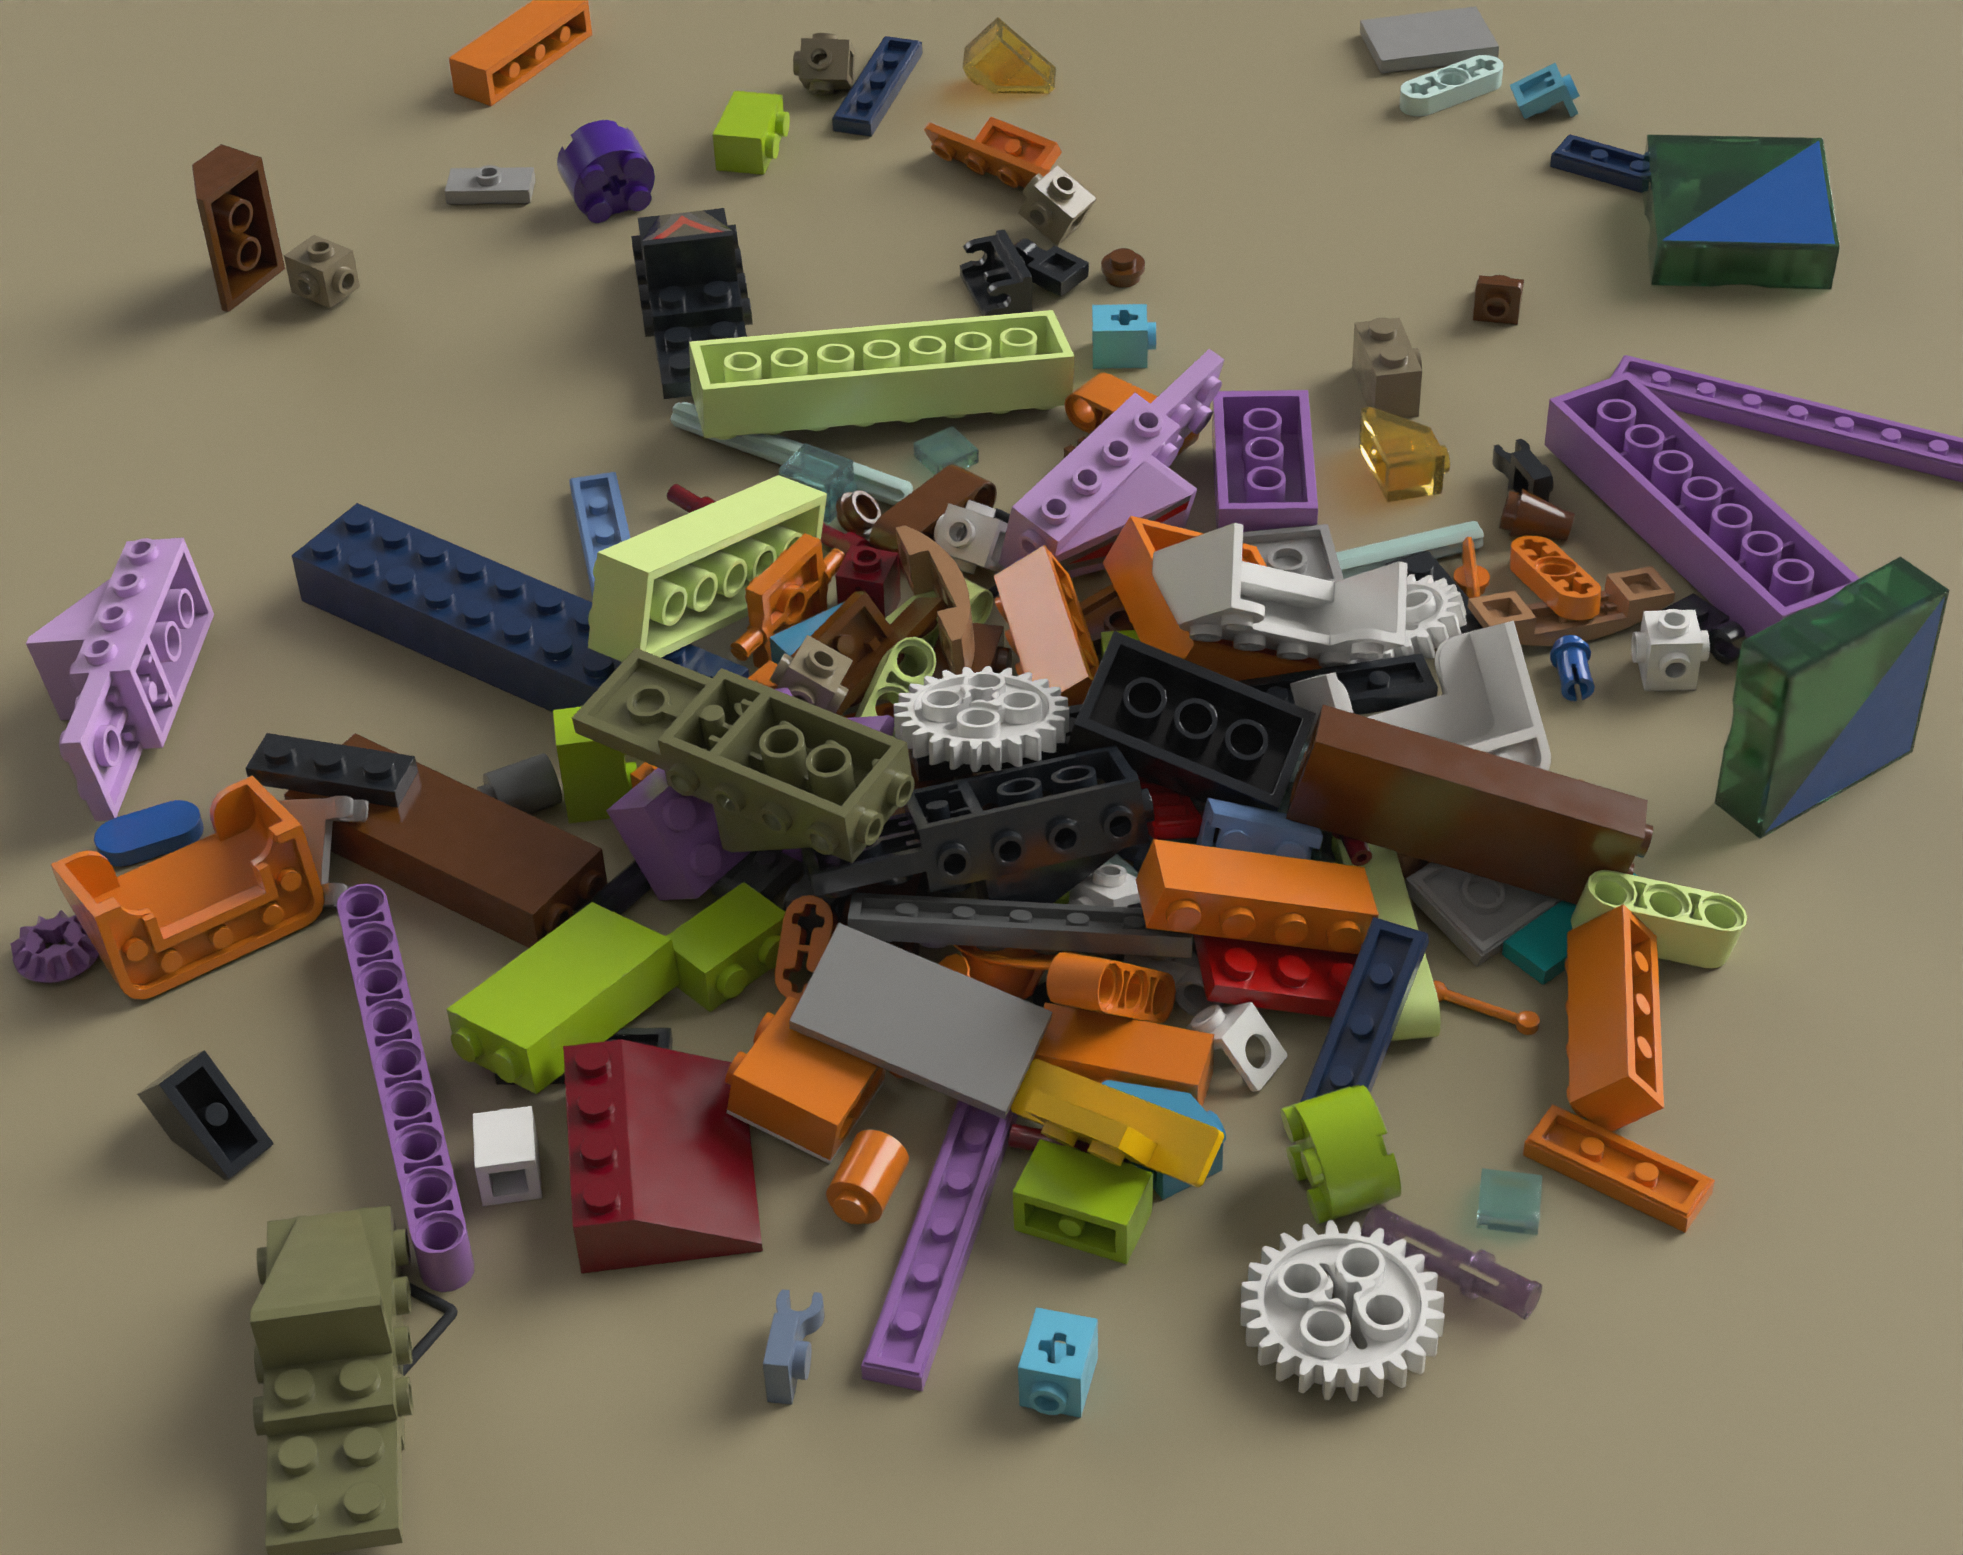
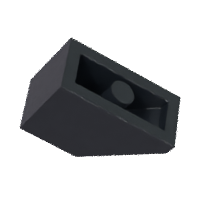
M205 1050L182 1060L137 1094L175 1144L224 1180L233 1177L274 1144Z

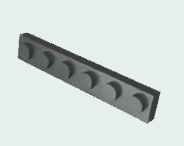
M854 892L851 896L848 914V927L886 943L892 941L914 942L928 948L966 945L976 946L981 950L991 952L1000 951L1005 948L1032 949L1037 953L1045 955L1072 951L1089 952L1100 958H1112L1119 954L1147 956L1156 961H1170L1177 957L1191 958L1193 934L1146 928L1142 908Z

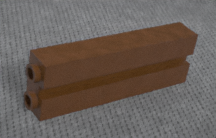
M1324 704L1311 734L1307 752L1305 751L1294 779L1286 819L1575 905H1577L1589 877L1594 872L1611 870L1633 875L1634 863L1632 862L1635 856L1643 858L1646 855L1653 835V825L1646 824L1648 804L1646 799Z
M356 733L342 744L397 753ZM416 762L418 773L398 808L368 803L366 822L333 821L331 852L528 948L555 930L573 914V910L577 911L608 884L602 848ZM288 790L284 794L285 800L330 798L329 796Z

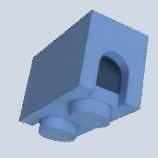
M1207 797L1196 845L1310 860L1312 849H1320L1323 835L1319 828L1286 819L1287 814ZM1220 828L1217 842L1213 843L1215 829Z

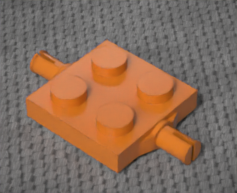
M806 533L788 549L784 550L758 577H755L745 588L749 625L747 631L730 645L733 656L740 661H746L753 653L754 667L759 669L769 660L772 661L769 637L828 610V584L837 573L845 558V554L841 550L834 548L823 558L821 539Z

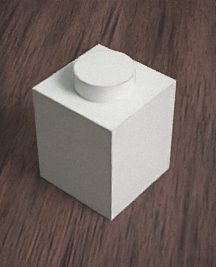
M532 1106L474 1113V1162L483 1206L542 1199L540 1150Z

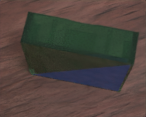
M1647 135L1641 175L1644 213L1650 225L1648 257L1651 285L1704 287L1753 285L1765 288L1832 289L1840 244L1823 138Z
M1900 556L1846 585L1827 600L1813 607L1799 610L1743 640L1732 698V724L1723 750L1714 803L1761 839L1912 753L1950 590Z

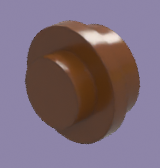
M1119 248L1104 256L1101 261V271L1106 276V281L1110 285L1120 288L1131 287L1140 281L1141 275L1145 271V260L1131 249Z
M857 490L854 493L846 492L837 499V519L841 527L845 531L853 532L863 538L869 536L873 525L881 516V510L875 499L862 490Z

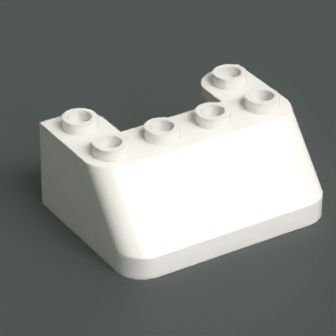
M1232 523L1153 553L1152 576L1177 624L1182 630L1190 632L1189 637L1192 640L1214 642L1225 639L1233 641V647L1238 650L1259 651L1267 648L1276 650V656L1281 659L1302 660L1308 657L1319 659V666L1324 668L1351 664V660L1380 659L1383 657L1384 651L1405 646L1408 563L1399 561L1336 582L1242 561L1243 525L1238 523Z
M1514 621L1453 636L1444 640L1439 645L1435 654V669L1442 695L1368 716L1371 719L1547 771L1551 764L1550 748ZM1336 672L1290 684L1295 704L1316 713L1306 739L1308 747L1323 704L1353 713L1348 692L1337 679Z

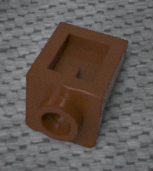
M1479 275L1475 288L1473 320L1518 325L1524 279H1514L1505 275Z

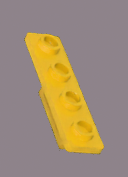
M1039 1059L1032 1061L1011 1106V1111L1018 1116L1043 1125L1041 1133L1059 1143L1074 1148L1076 1141L1080 1140L1090 1144L1087 1152L1108 1163L1120 1167L1125 1158L1197 1188L1204 1184L1224 1139V1133L1213 1126Z

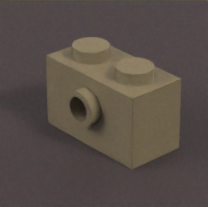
M1400 317L1391 319L1376 318L1372 321L1355 322L1352 369L1373 422L1418 417L1422 382L1421 354L1418 348H1412Z

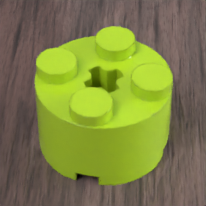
M1359 1084L1353 1087H1345L1280 1109L1287 1136L1291 1143L1296 1142L1295 1145L1286 1147L1289 1164L1298 1182L1308 1179L1312 1186V1189L1306 1190V1195L1317 1224L1375 1207L1401 1196V1181L1394 1153L1387 1155L1382 1135L1387 1134V1130L1372 1095L1364 1085L1360 1086Z

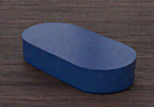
M174 800L105 822L97 829L94 835V842L97 852L105 856L112 866H129L174 852L196 842L202 836L204 826L200 811L195 804L184 800Z

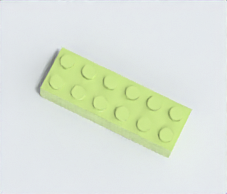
M777 475L599 551L593 568L595 582L592 608L588 616L590 626L588 648L621 662L635 648L661 658L748 616L745 588L749 583L765 571L784 550L793 545L804 533L821 539L827 493Z

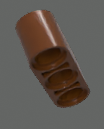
M951 464L877 519L870 533V547L897 552L899 557L896 527L904 525L921 532L935 541L934 530L940 516L945 514L948 503L966 508L968 500L993 508L997 496L996 486L992 482L958 465Z

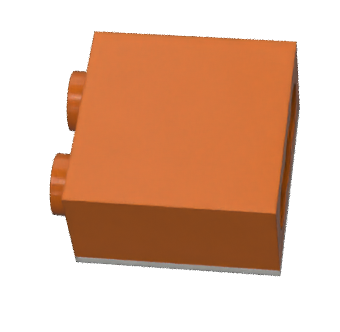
M788 996L776 1014L767 1012L762 1018L754 1035V1045L747 1054L742 1051L738 1052L731 1062L725 1077V1083L731 1085L727 1114L830 1164L883 1085L886 1069L790 1029L789 1020L799 1000Z

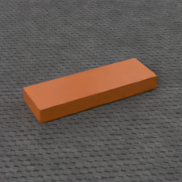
M1553 1104L1524 1142L1523 1156L1685 1233L1713 1193L1714 1179Z

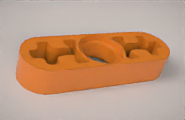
M1523 536L1511 542L1510 570L1558 616L1569 620H1588L1599 614L1601 600L1600 584L1552 540L1541 536Z

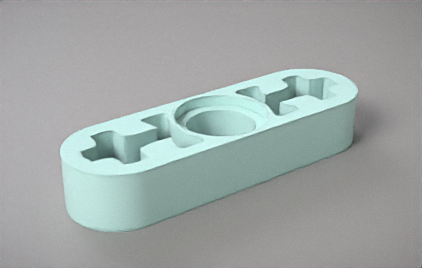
M1478 55L1406 81L1401 85L1400 110L1410 116H1427L1497 90L1502 85L1503 62L1494 56Z

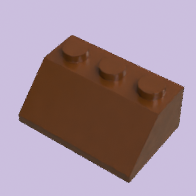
M220 144L192 165L196 200L221 309L230 312L285 269L262 157Z

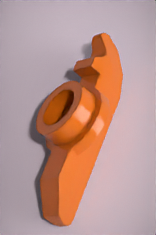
M1466 537L1462 545L1463 566L1458 567L1454 571L1453 580L1469 598H1475L1484 594L1486 587L1489 585L1490 574L1484 567L1476 564L1474 542L1472 537Z

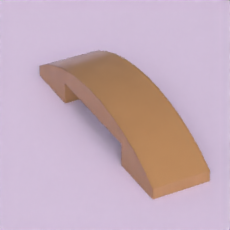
M906 525L896 527L901 569L913 594L918 595L934 591L936 596L942 597L948 605L945 610L937 611L941 648L951 672L955 675L962 674L963 667L972 668L975 652L970 598L963 574L951 556L928 536Z
M1650 566L1607 574L1605 590L1601 591L1600 612L1596 617L1588 620L1562 618L1544 602L1526 605L1515 590L1469 598L1468 608L1483 628L1514 621L1520 644L1553 646L1557 639L1565 635H1576L1583 641H1589L1629 628L1642 621L1643 611H1659L1674 602L1675 592L1654 567Z

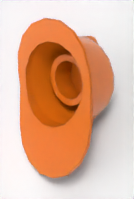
M954 945L961 951V956L967 959L970 967V978L1023 1000L1034 994L1044 971L1049 970L1051 962L1057 955L1040 954L1032 949L1005 948L1000 951L991 952L981 950L976 946ZM1062 951V952H1069V953L1079 954L1078 952Z

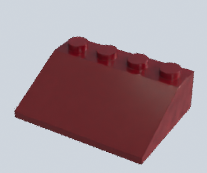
M622 1039L563 1046L572 1222L581 1274L763 1251L749 1124L727 1114L731 1085L725 1083V1077L731 1062Z

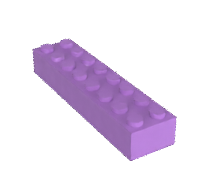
M1630 372L1549 399L1544 445L1713 606L1730 617L1729 621H1734L1741 625L1745 630V636L1772 662H1779L1858 631L1867 584Z

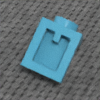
M1556 63L1510 85L1524 119L1543 113L1561 101L1564 102L1570 117L1579 114L1573 102L1574 99L1580 97L1570 74L1564 77L1561 76Z

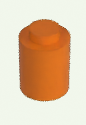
M863 1130L856 1134L826 1191L827 1200L840 1219L850 1224H870L880 1219L909 1162L906 1149L897 1139L877 1130Z

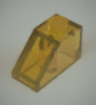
M999 17L964 48L962 69H964L965 74L974 84L984 86L992 94H1049L1055 89L1056 67Z
M1372 407L1361 408L1359 448L1386 501L1393 502L1442 494L1444 474L1450 470V458L1446 446L1439 444L1431 427Z

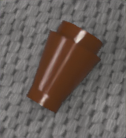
M1522 489L1521 493L1509 490L1499 528L1510 531L1509 536H1541L1567 541L1575 513L1565 511Z

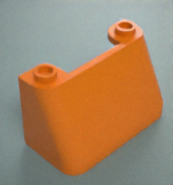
M253 776L226 787L213 799L210 807V819L215 831L214 834L118 877L108 859L96 851L86 850L50 864L60 890L117 985L129 997L142 1000L155 997L308 926L322 912L324 892L302 824Z

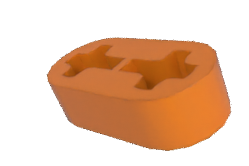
M813 895L801 896L793 900L787 907L783 918L775 967V984L779 992L786 998L791 996L799 1001L808 983L804 984L802 992H798L797 985L789 981L790 973L800 971L804 954H808L807 970L814 973L838 924V916L834 908L822 898ZM811 908H816V914L823 918L825 923L823 928L817 927L813 929L810 946L805 945L807 932L798 925L799 917L809 916Z

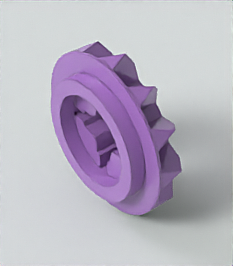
M62 910L51 919L46 920L38 916L37 925L20 927L19 939L10 943L16 970L23 977L36 982L52 983L73 978L87 970L99 956L76 915L69 918ZM63 939H65L66 945H65V944H63V945H59V944H58V943L61 942ZM47 943H52V944H53V945L50 946L48 949H46L45 944H47Z

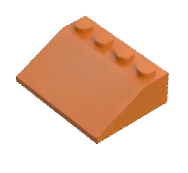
M1134 516L1128 518L1104 559L1103 565L1141 642L1236 681L1322 668L1319 666L1318 660L1314 658L1286 660L1278 658L1276 656L1277 651L1272 649L1243 651L1235 649L1233 641L1225 639L1214 642L1190 639V632L1184 631L1179 627L1152 576L1153 553L1204 533ZM1243 543L1242 561L1267 567L1257 547Z

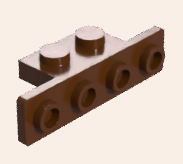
M854 592L811 635L812 638L853 660L840 685L848 688L849 691L837 710V715L841 716L848 708L862 702L882 657L889 649L904 638H922L937 626V611L945 610L948 607L942 597L916 598L889 624L866 592ZM799 648L791 655V657L794 658ZM904 653L898 654V665L903 661Z

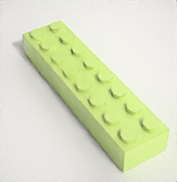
M1053 310L689 342L691 392L704 439L717 438L727 440L738 435L760 433L777 435L783 431L803 429L822 431L829 427L846 425L867 427L875 423L889 421L910 423L922 418L943 416L961 418L966 414L987 412L1005 414L1011 410L1030 408L1049 410L1056 406L1064 405L1065 399L1073 393L1074 354Z

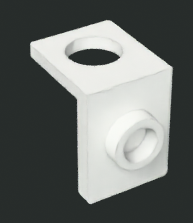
M1252 1002L1222 1008L1219 1005L1209 1006L1199 1012L1186 1027L1188 1030L1214 1034V1050L1223 1049L1252 1092L1260 1091L1288 1056ZM1252 1035L1261 1040L1265 1049V1060L1260 1068L1253 1067L1246 1057V1043Z

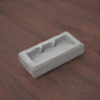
M487 165L480 168H451L445 188L446 202L449 205L531 203L536 181L534 167L499 168L494 165Z

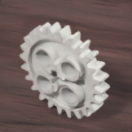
M1410 574L1407 577L1405 646L1384 651L1383 657L1380 659L1421 653L1424 658L1433 659L1435 658V648H1438L1444 640L1460 635V627L1467 624L1465 619L1467 613L1461 593L1457 591L1456 585H1448L1445 578L1434 582L1432 575H1427L1416 581L1415 575ZM1356 659L1351 660V664L1374 660Z
M986 666L982 672L976 673L969 667H963L962 674L960 675L944 670L942 671V679L925 676L924 685L911 683L909 685V693H899V703H894L895 738L907 742L908 749L913 748L914 758L929 755V763L931 765L945 760L950 761L951 770L957 769L962 764H970L971 770L977 772L982 765L990 764L995 771H1000L1002 763L1009 762L1016 767L1022 766V758L1024 757L1040 761L1041 751L1056 752V743H1065L1066 733L1069 732L1068 698L1061 696V688H1049L1048 679L1032 682V673L1030 672L1019 676H1012V668H1007L1000 674L994 673L990 666Z
M1333 1220L1327 1222L1326 1233L1317 1235L1308 1224L1303 1225L1302 1240L1300 1241L1295 1240L1284 1232L1280 1234L1279 1251L1272 1247L1264 1246L1261 1253V1263L1250 1262L1248 1266V1281L1242 1282L1240 1325L1246 1327V1345L1249 1347L1258 1346V1363L1260 1366L1277 1361L1276 1380L1279 1382L1293 1374L1299 1376L1298 1392L1305 1393L1314 1383L1322 1384L1324 1400L1331 1399L1336 1387H1345L1351 1402L1357 1401L1359 1387L1366 1385L1376 1397H1383L1384 1380L1386 1379L1394 1385L1403 1388L1406 1386L1407 1369L1414 1373L1422 1374L1425 1369L1426 1356H1436L1438 1338L1443 1334L1445 1317L1443 1313L1444 1293L1436 1291L1437 1273L1423 1272L1425 1256L1417 1254L1405 1258L1406 1240L1402 1238L1387 1246L1383 1243L1384 1229L1379 1227L1369 1238L1361 1236L1359 1222L1355 1221L1350 1226L1347 1234L1339 1233Z

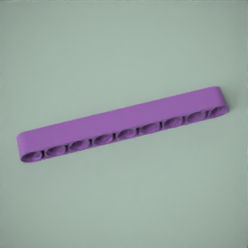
M358 884L341 893L337 900V910L420 1277L424 1285L439 1292L453 1291L463 1287L470 1281L474 1273V1259L387 896L384 890L377 885Z

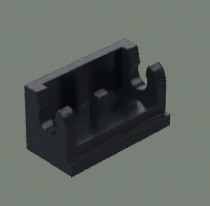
M1005 229L996 231V235L977 238L967 242L963 246L966 253L984 251V255L980 260L969 261L960 265V276L982 316L1033 312L1032 276Z

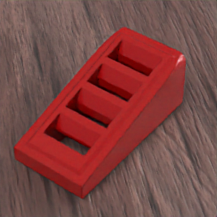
M1138 776L1141 789H1148L1154 808L1155 820L1147 822L1148 834L1157 840L1197 838L1202 817L1190 797Z

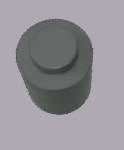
M545 753L484 773V785L477 787L478 791L527 814L562 802V792L556 772Z

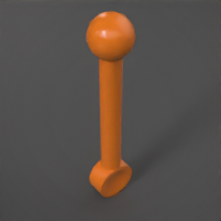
M1433 981L1439 1002L1445 1000L1515 1024L1516 1029L1524 1035H1533L1538 1031L1540 1018L1533 1011H1522L1518 1014L1448 990L1441 981Z

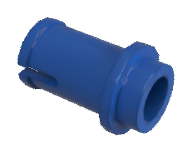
M1565 635L1555 641L1549 657L1552 665L1558 669L1561 693L1567 700L1577 701L1574 685L1578 684L1582 700L1587 699L1595 689L1588 664L1591 657L1590 647L1579 636Z

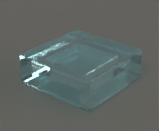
M953 426L913 443L914 456L934 475L951 464L965 469L979 463L978 448Z
M1482 1168L1476 1228L1538 1235L1542 1175Z

